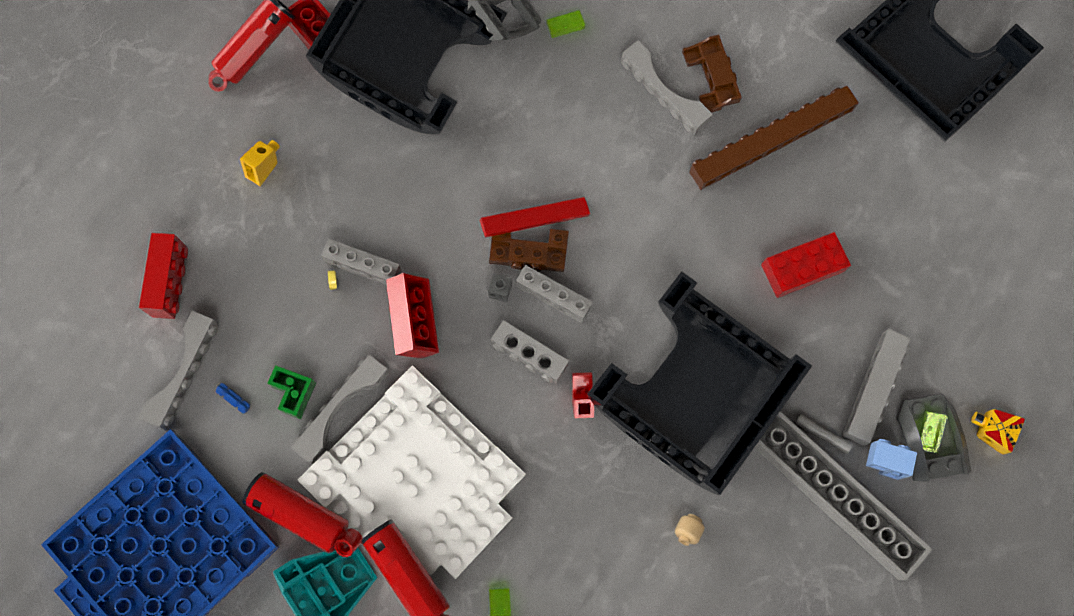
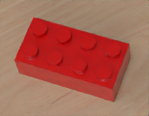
M298 0L288 7L296 16L288 26L305 46L310 49L331 14L319 0Z
M833 232L770 256L764 260L761 266L776 298L841 274L851 264L836 233Z
M151 233L139 308L152 318L175 319L176 313L179 312L178 298L182 293L181 279L185 275L184 260L188 256V248L175 234Z
M406 273L387 279L386 284L395 355L424 358L439 353L429 279Z

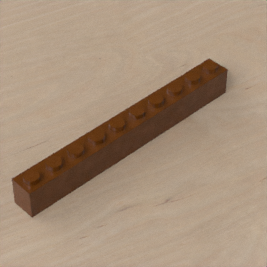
M848 86L841 89L838 87L829 95L820 96L814 103H806L800 110L789 112L785 118L781 120L779 118L775 119L769 126L758 128L754 134L750 136L748 134L744 135L738 142L727 144L723 150L719 152L717 150L713 151L707 158L696 160L692 163L689 173L699 189L702 190L854 111L859 102Z

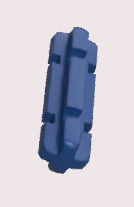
M221 383L217 386L216 393L224 396L223 398L235 408L238 407L237 410L244 414L250 409V404L245 400L242 401L243 398L232 389L228 390L229 387Z

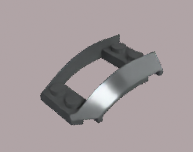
M506 0L468 1L467 10H476V15L486 24L488 32L493 34L489 40L516 39L540 27L541 18L528 0H511L513 7L519 10L521 18L527 23L511 30H507L490 7L491 4L497 5Z
M935 394L903 400L900 407L902 409L897 417V421H899L906 445L911 448V451L917 452L913 471L914 476L912 477L913 481H929V479L958 474L968 475L971 472L965 435L955 408L943 394ZM946 414L954 436L957 453L925 458L922 441L914 419Z

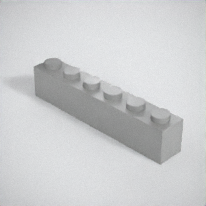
M890 329L882 333L842 434L843 437L863 446L875 440L877 435L875 429L882 422L884 416L882 411L890 401L888 396L890 390H893L897 383L895 377L903 367V356H906L910 349V345H908L910 338Z

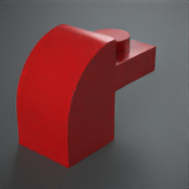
M592 372L572 373L574 418H594V404L587 396L593 387Z

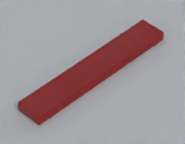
M585 197L481 217L479 221L486 238L587 217L590 215V211Z

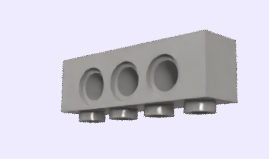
M331 239L327 240L321 254L322 259L327 264L387 285V279L400 275L402 272L400 265Z
M527 265L524 266L516 280V288L581 324L591 309L592 301Z
M504 320L491 338L492 347L500 353L504 351L509 354L508 357L516 363L522 362L526 365L525 368L532 373L538 372L542 375L541 378L550 384L558 382L569 364V360ZM515 340L518 344L516 347H509L507 342ZM526 350H532L534 355L527 358L523 353ZM548 360L551 365L548 368H543L540 362Z

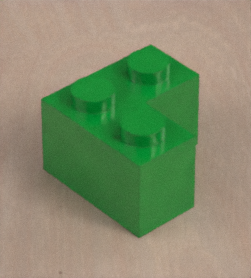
M275 365L267 384L274 389L285 392L278 410L301 420L316 382L311 378Z

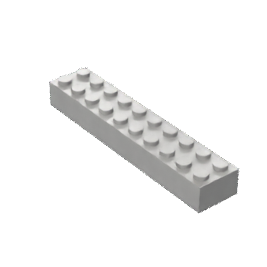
M779 412L754 448L897 580H908L933 549L784 414Z

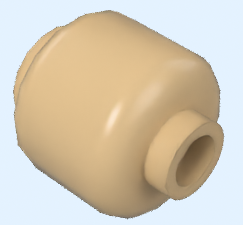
M693 514L680 518L675 528V534L681 544L689 546L690 544L695 545L700 541L705 529L702 519Z

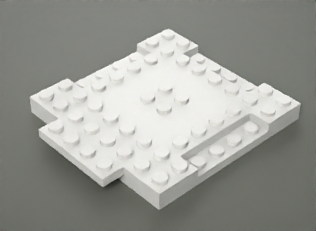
M412 365L384 393L385 395L329 451H326L298 481L324 507L347 519L349 522L348 529H356L360 532L362 538L392 519L430 576L442 565L456 579L513 519L499 504L526 474Z

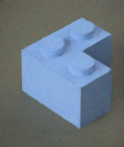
M879 439V441L872 442L870 445L866 466L879 470L880 475L896 480L907 478L913 475L917 452L911 451V448L908 446H894L888 440Z

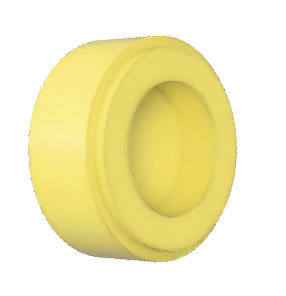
M334 270L328 271L330 290L337 288L336 272Z

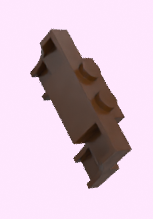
M719 34L710 36L693 46L683 48L682 53L687 67L698 64L702 65L711 92L700 95L699 101L711 113L720 111L724 106L740 103L742 96L736 83L737 77L735 72H732L730 57L726 55Z
M550 229L548 243L511 239L512 232L492 236L489 264L511 266V268L521 270L527 265L537 272L541 270L564 272L569 231Z

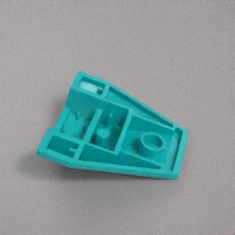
M359 548L349 557L340 556L334 550L332 553L324 551L292 559L273 571L280 591L295 616H348L377 579L376 574Z

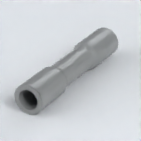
M799 414L794 424L824 439L846 454L849 453L853 446L852 443L838 435H834L802 414Z

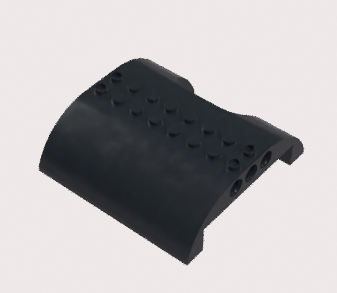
M339 0L307 52L306 57L315 70L330 84L369 109L413 131L425 134H440L457 101L442 92L438 99L433 97L428 92V80L448 48L457 44L488 45L492 42L489 39L493 34L488 32L486 24L476 15V10H467L468 0ZM491 4L490 7L499 20L503 22L507 12Z
M885 0L853 30L849 27L836 39V43L944 142L962 128L1044 49L1039 42L1016 23L989 50L973 53L965 49L935 21L934 10L939 0Z
M681 271L658 301L663 313L672 323L677 336L674 349L653 377L644 384H632L626 380L627 374L611 363L588 392L587 396L598 410L615 426L671 469L701 488L721 495L809 372L812 365L797 354L790 359L694 290L698 282Z

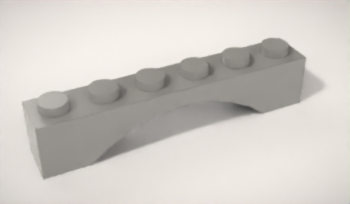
M639 40L622 53V66L634 75V78L646 87V90L653 94L659 103L671 112V115L683 124L688 132L695 135L710 123L713 114L701 102L683 98L673 93L661 82L654 71L650 51Z
M191 311L183 327L185 353L178 373L164 390L146 401L138 419L164 430L172 424L174 420L173 415L176 409L181 406L185 391L191 386V378L194 372H197L200 368V360L203 354L207 353L209 342L218 331V323L214 319Z
M372 356L364 357L359 362V368L346 377V383L342 388L335 390L332 400L320 408V414L317 418L311 419L306 425V431L294 439V445L291 448L309 463L314 464L326 450L329 427L340 408L357 394L378 388L390 373L386 367Z

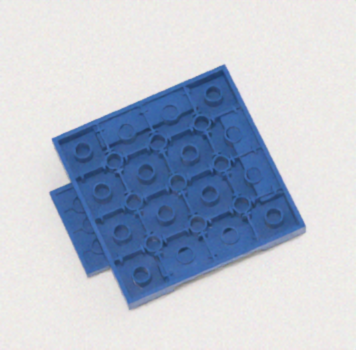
M171 429L41 544L68 576L54 591L75 616H205L243 579L249 577L279 546L200 461L201 459L176 431Z

